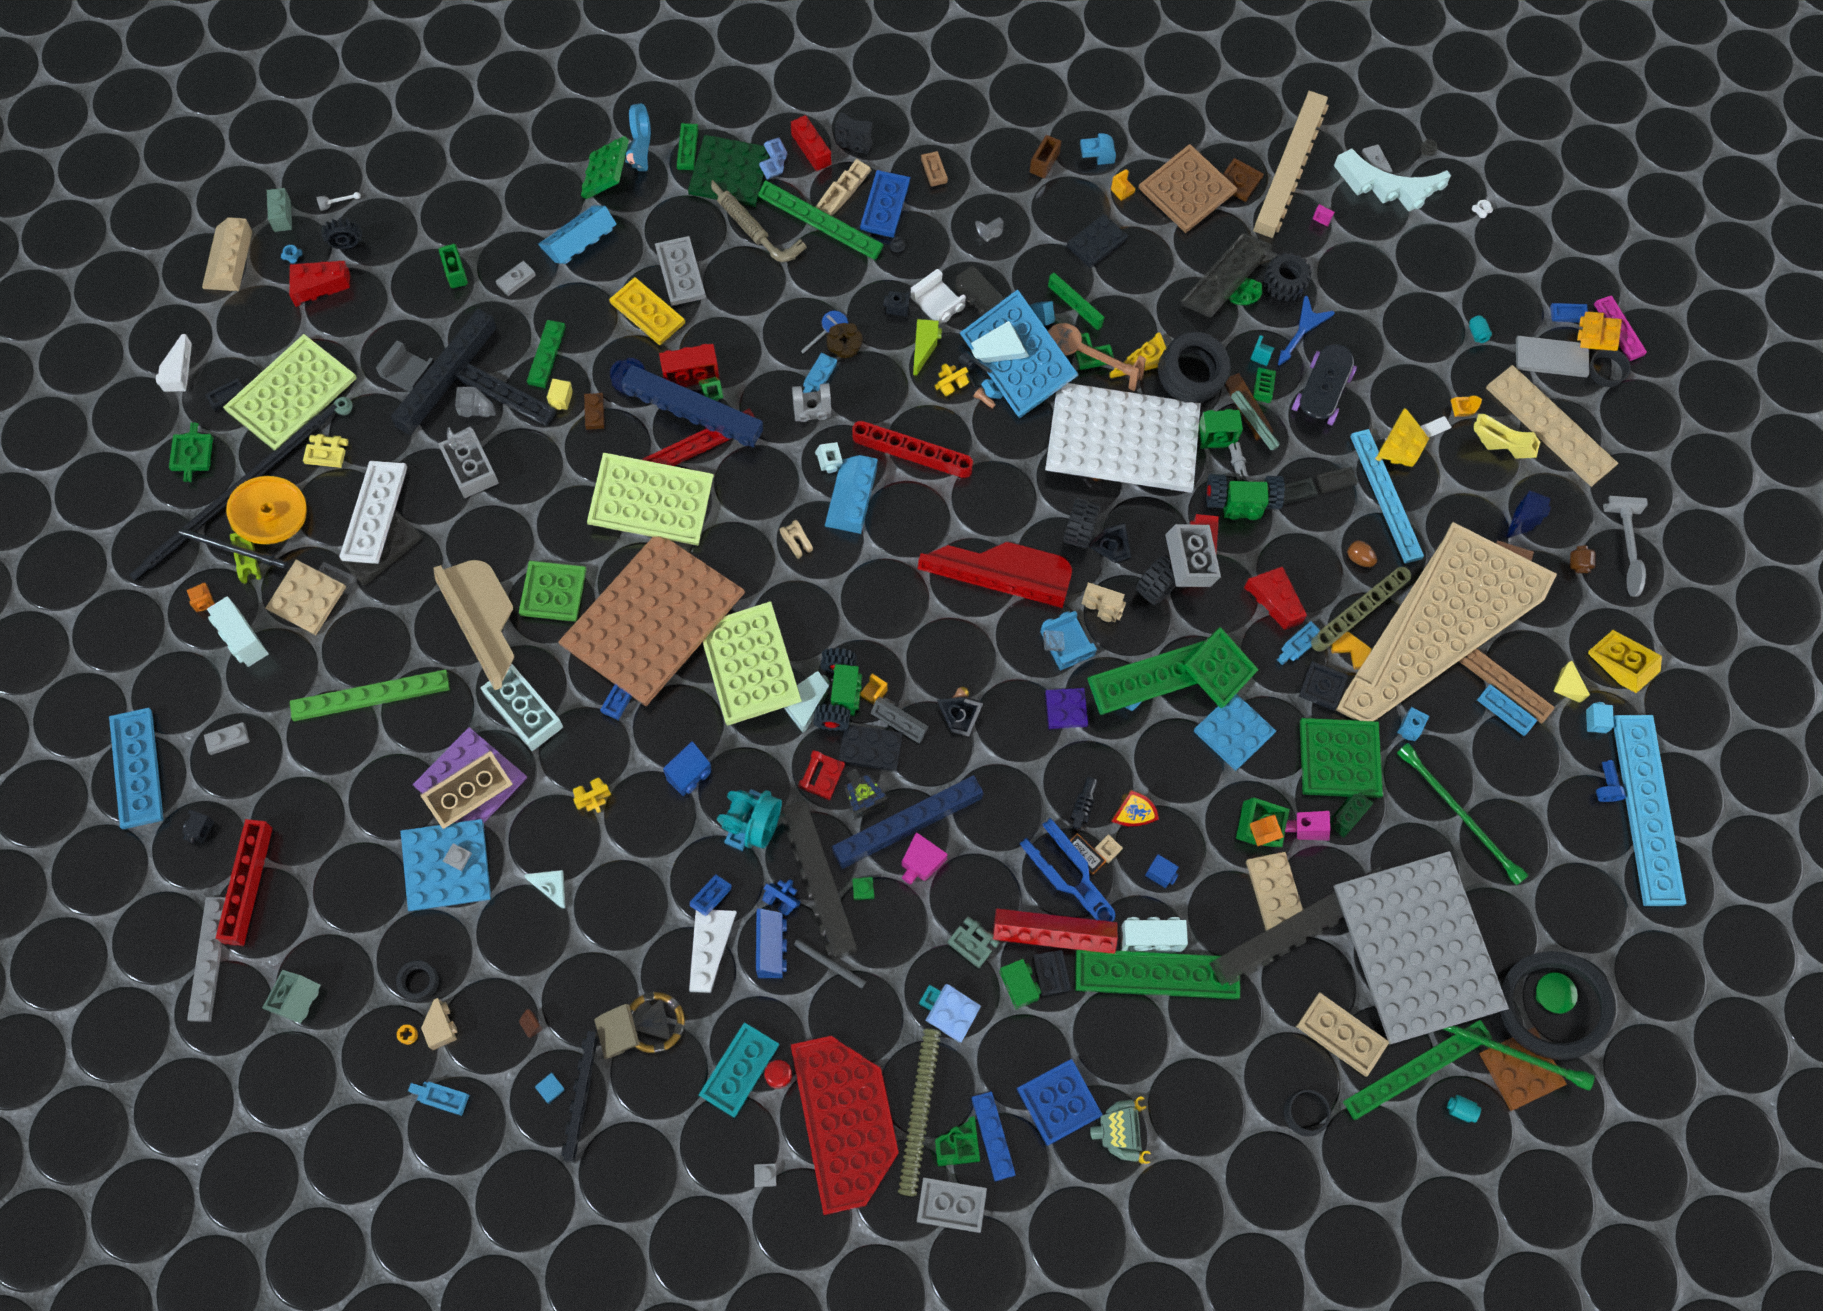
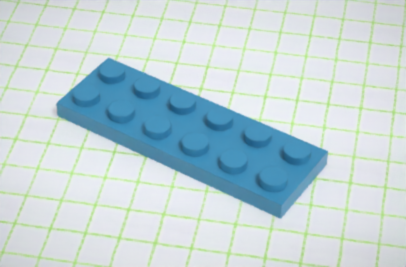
M145 708L109 716L120 828L128 829L163 821L152 710Z

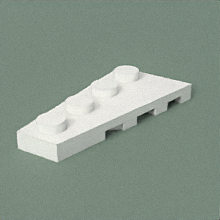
M696 910L690 992L711 993L737 911L712 910L705 917Z

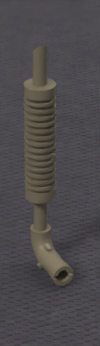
M712 180V190L719 196L717 202L757 245L762 243L770 252V256L776 261L789 262L792 259L795 260V257L807 248L800 239L783 252L775 248L767 239L768 233L729 191L723 192Z

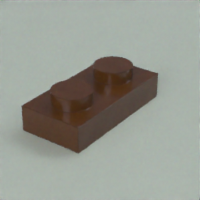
M603 393L584 394L586 429L604 428Z

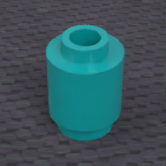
M1475 316L1469 321V328L1475 342H1487L1492 336V332L1486 319L1483 316Z
M1456 1095L1454 1098L1451 1097L1447 1104L1450 1115L1469 1123L1471 1121L1476 1123L1481 1113V1107L1477 1106V1103L1459 1095Z

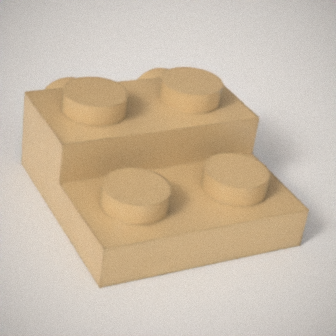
M1088 583L1082 604L1089 609H1098L1097 617H1101L1102 620L1115 622L1116 619H1121L1126 604L1123 601L1125 594Z

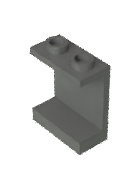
M396 341L377 365L376 369L381 378L411 392L433 365L434 360L429 358L428 361H425L406 351L403 343Z

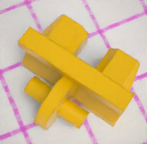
M947 364L942 365V372L938 373L940 378L944 376L946 378L934 386L936 390L941 389L942 393L948 396L955 391L951 382L956 381L959 388L969 383L966 376L967 368L964 367L952 373L956 370L954 365L951 367Z
M600 778L590 782L593 790L588 793L585 792L583 786L573 789L575 797L573 800L578 810L586 807L587 811L596 809L597 813H600L599 806L605 804L604 798L611 795L607 784L604 785Z

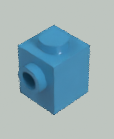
M1411 707L1405 714L1397 733L1407 740L1416 741L1421 735L1429 716Z

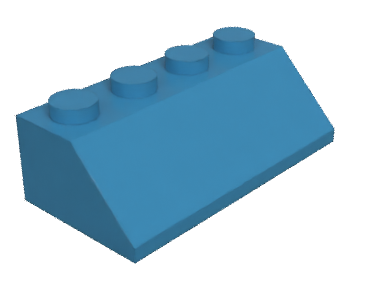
M593 205L541 241L539 246L555 263L566 264L572 259L571 256L582 253L586 249L585 246L596 243L599 240V236L610 233L616 222L606 206Z
M858 455L842 460L843 463L838 471L825 527L859 534L862 532L877 472V459Z

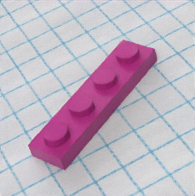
M1612 295L1597 300L1594 306L1599 313H1604L1603 318L1622 319L1619 346L1628 360L1631 361L1644 356L1647 351Z

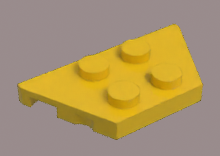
M1404 408L1378 452L1376 460L1387 459L1391 460V463H1401L1411 467L1417 462L1429 437L1407 409Z

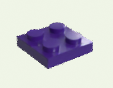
M1084 688L1046 690L1049 729L1088 726Z

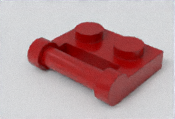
M812 751L811 761L803 779L799 781L798 787L831 800L845 763L825 756L818 751ZM818 762L824 763L815 785L809 784Z

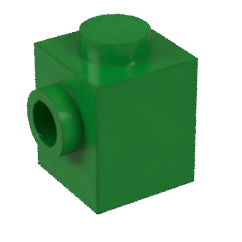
M717 377L699 381L703 396L715 401L724 398L720 380Z

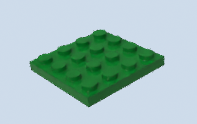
M1301 718L1300 739L1303 795L1352 797L1354 794L1362 793L1368 798H1381L1383 796L1379 722Z

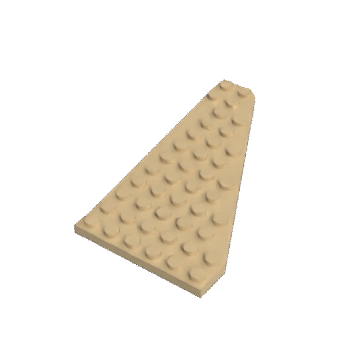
M1452 522L1441 544L1344 692L1336 711L1356 721H1375L1544 601L1557 574Z

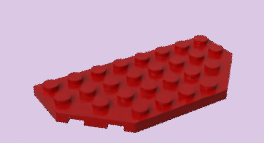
M833 1036L791 1044L823 1214L828 1215L866 1206L899 1153L881 1068L851 1048H848Z

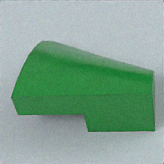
M975 1116L968 1118V1121L963 1125L951 1129L950 1133L935 1139L938 1167L980 1161Z

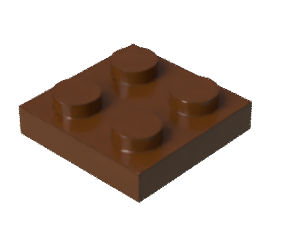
M1235 158L1223 173L1237 188V192L1233 195L1245 202L1264 176L1263 173Z

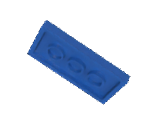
M879 170L876 171L860 225L861 231L894 238L909 187L910 177Z

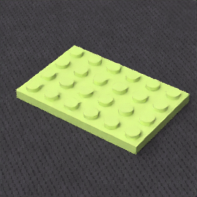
M303 334L223 408L273 450H277L286 440L326 408L357 377Z
M603 453L587 524L651 537L659 536L671 541L699 546L714 475Z
M771 601L724 616L703 640L727 726L802 702Z

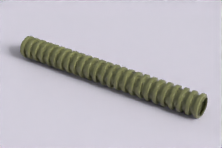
M935 1029L923 1030L925 1035L922 1036L924 1041L921 1043L923 1048L920 1049L922 1054L919 1056L920 1062H918L920 1067L917 1069L918 1075H916V1079H918L915 1082L916 1088H914L916 1093L913 1095L911 1121L908 1124L910 1128L907 1130L909 1135H907L908 1141L905 1143L907 1145V1148L904 1150L906 1155L903 1156L905 1162H902L904 1169H901L903 1175L900 1176L902 1182H899L901 1189H898V1193L906 1196L917 1195L915 1189L918 1188L916 1182H919L917 1175H920L918 1171L921 1168L919 1162L922 1161L920 1155H923L921 1149L924 1148V1144L922 1142L925 1141L923 1136L926 1134L924 1129L927 1128L925 1123L928 1121V1117L926 1116L929 1114L928 1108H930V1104L928 1103L931 1101L930 1095H932L931 1088H933V1084L931 1083L934 1081L933 1075H935V1071L933 1070L936 1068L935 1062H937L935 1057L938 1055L937 1049H939L937 1044L940 1042L939 1036H941V1032Z

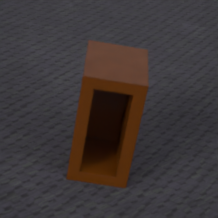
M1045 135L1031 159L1030 173L1045 179L1060 154L1062 141Z

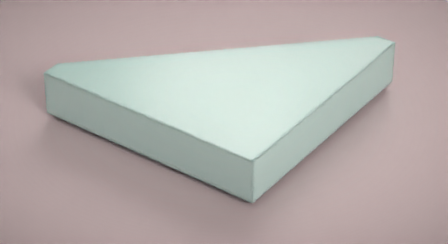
M562 870L525 874V878L562 909L565 908L564 874Z

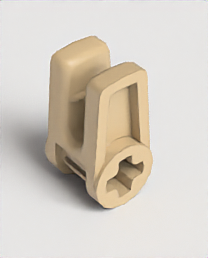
M794 520L791 525L779 529L783 539L788 543L797 559L802 557V551L795 539L800 541L807 553L813 551L811 543L797 520Z

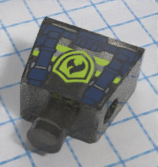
M856 769L846 774L850 783L844 786L845 794L854 821L888 804L887 795L870 774L860 777Z

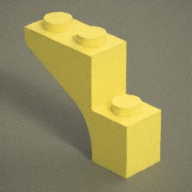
M1478 414L1477 421L1474 423V431L1488 450L1509 449L1515 459L1537 457L1540 441L1534 432L1514 431L1486 414Z

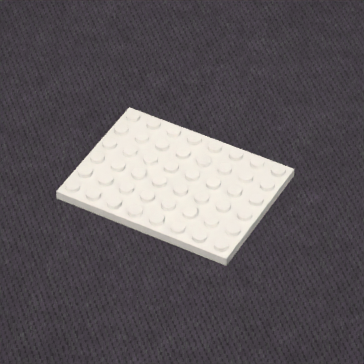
M1067 383L1056 391L1045 470L1192 493L1201 403H1185L1176 399Z

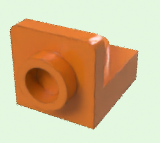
M206 583L187 590L191 600L190 605L196 612L207 610V608L215 604Z

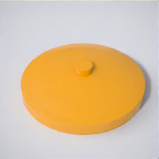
M274 476L256 477L240 484L230 495L226 509L232 529L243 539L258 544H274L292 537L303 526L307 515L305 498L300 489L290 481Z

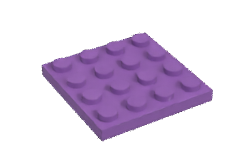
M468 728L426 770L413 786L423 793L490 750L513 785L455 821L458 823L482 819L483 823H485L527 779V776L471 728Z

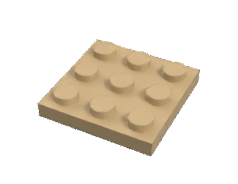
M295 560L265 609L317 635L346 586Z

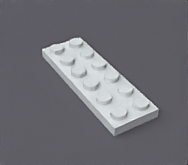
M369 461L340 553L342 561L379 563L407 471L405 463Z

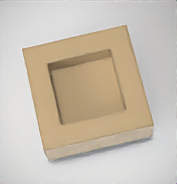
M1109 834L1095 847V850L1108 864L1123 849Z

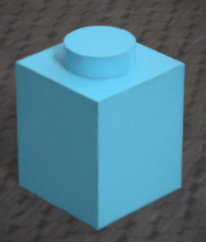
M1596 702L1586 710L1587 732L1607 733L1614 727L1613 705Z

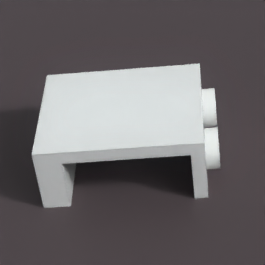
M936 269L911 287V299L932 320L939 321L938 325L942 322H947L953 314L961 312L965 307L966 296L963 294L958 298L942 282V272L939 269Z

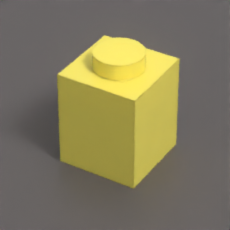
M552 379L547 395L549 406L557 410L568 409L573 393L570 382Z

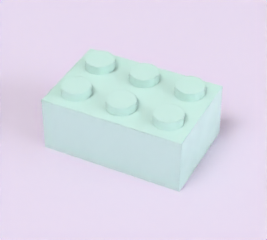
M228 596L207 608L211 615L208 619L217 628L218 634L227 643L228 649L240 663L244 661L249 667L268 655V652L242 613Z
M1137 917L1127 918L1119 929L1120 951L1181 953L1188 945L1186 920H1180L1179 917H1170L1168 920H1160L1158 917L1139 920Z

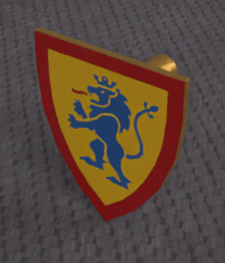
M1130 790L1128 794L1122 796L1123 802L1111 822L1124 826H1140L1156 821L1159 817L1157 809L1147 796Z

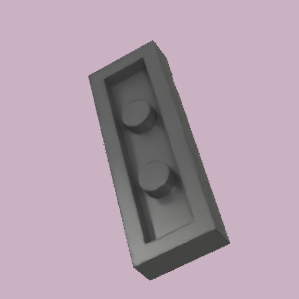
M879 696L875 701L871 711L872 715L920 744L928 729L927 725L896 707L895 702L887 697L883 699Z

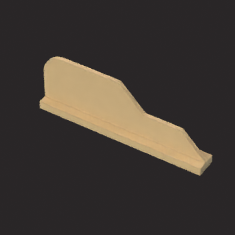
M472 560L444 570L441 565L434 567L435 580L494 690L502 688V681L514 660V654L501 632L513 610L512 603L494 571L485 562Z

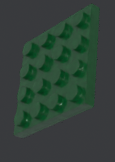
M704 135L688 188V195L717 200L719 196L712 190L713 180L723 192L729 191L741 205L756 207L758 193L765 176L759 164L770 158L765 146Z

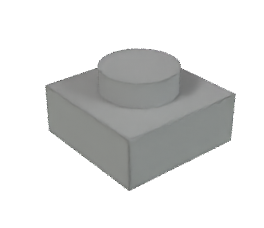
M453 843L443 862L462 871L472 853Z
M776 1164L754 1165L755 1188L776 1187Z

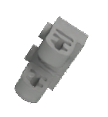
M829 383L820 384L818 392L803 393L801 386L792 387L795 421L806 422L812 419L825 420L831 418Z

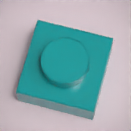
M929 985L919 1005L931 1011L941 991Z

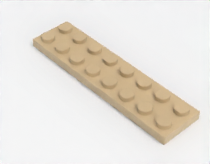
M1513 365L1486 387L1489 392L1591 487L1617 466L1618 462Z

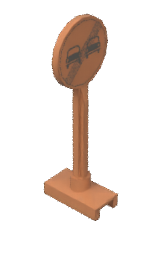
M1067 323L1057 324L1048 331L1064 355H1070L1078 350L1129 375V389L1135 391L1138 379H1143L1146 358L1139 356L1134 365L1125 364L1082 344L1079 330Z

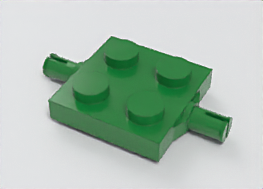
M193 422L190 423L189 433L173 435L169 468L171 471H184L183 481L185 482L192 481V472L209 471L213 436L211 434L197 433L199 424L195 422L194 424Z

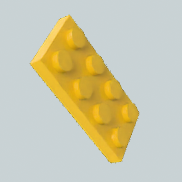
M636 277L609 299L614 307L659 345L685 324L683 317Z

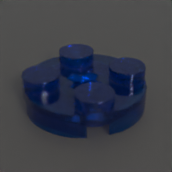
M627 358V360H619L613 364L610 370V377L615 389L625 393L621 381L631 365L645 370L644 365L639 360Z

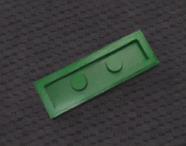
M681 123L677 158L678 170H694L698 124Z

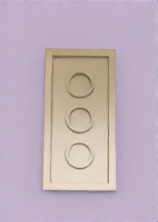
M1286 852L1248 859L1246 864L1268 938L1307 930L1308 925Z
M1321 993L1317 994L1296 1026L1365 1077L1369 1075L1389 1044L1386 1039Z

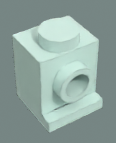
M837 442L821 444L815 451L821 471L827 470V473L836 472L843 463Z

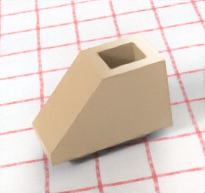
M438 998L433 1001L421 1027L428 1047L432 1050L457 1040L455 1033L458 1032L454 1022H450L448 1018L450 1010L447 1003H443Z

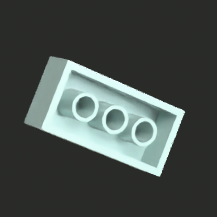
M513 664L509 667L502 681V688L494 690L490 681L481 687L485 697L531 751L535 750L563 728L560 719Z

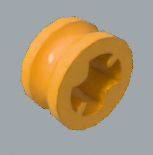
M403 1025L397 1031V1038L401 1043L409 1045L417 1040L418 1031L411 1025ZM407 1029H410L409 1032L412 1033V1036L405 1040L406 1038L403 1037V1033H407Z

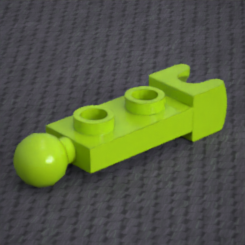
M237 533L230 534L232 544L255 551L253 542L243 539ZM234 553L239 580L246 584L247 576L252 573L260 580L261 572L257 560Z

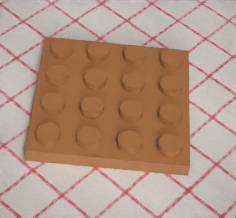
M1190 144L1139 184V189L1185 233L1237 192V188Z

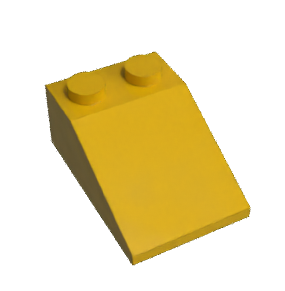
M1614 630L1588 651V654L1620 685L1635 693L1661 671V655Z

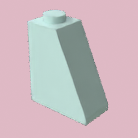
M1010 321L971 343L974 347L972 353L976 359H980L983 363L1029 357Z
M818 671L797 685L802 702L784 707L803 733L814 719L815 708L822 705L829 694L830 682L825 675L821 676Z

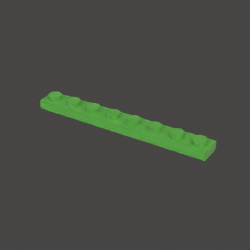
M441 670L291 700V718L293 721L447 691L450 690L447 670Z

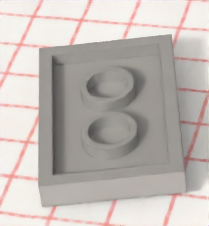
M923 1178L917 1223L981 1233L987 1188Z

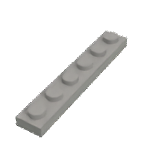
M206 897L188 1021L211 1022L223 944L215 938L226 897Z

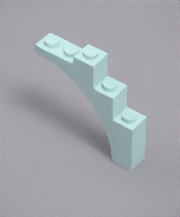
M1353 149L1338 155L1334 167L1357 196L1363 192L1367 193L1372 189L1382 203L1398 198L1408 211L1421 208L1425 203L1426 197H1429L1437 190H1443L1448 185L1451 177L1448 171L1428 177L1409 178L1396 176L1370 165Z

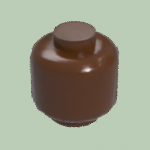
M1577 546L1576 550L1570 552V568L1575 570V573H1590L1595 568V551L1588 549V546Z

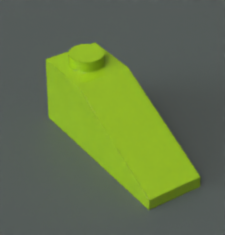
M917 319L913 375H918L936 348L937 339H941L942 328H938L939 321Z

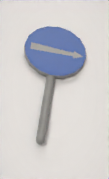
M839 311L826 313L822 318L824 331L801 352L805 353L829 332L830 327L840 323H848L846 316Z

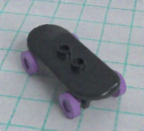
M1331 344L1326 346L1321 352L1316 351L1310 368L1313 369L1303 393H1298L1292 410L1297 411L1300 405L1304 413L1315 419L1329 418L1327 424L1331 426L1339 412V408L1336 407L1345 385L1351 382L1357 366H1354L1352 352L1340 344Z

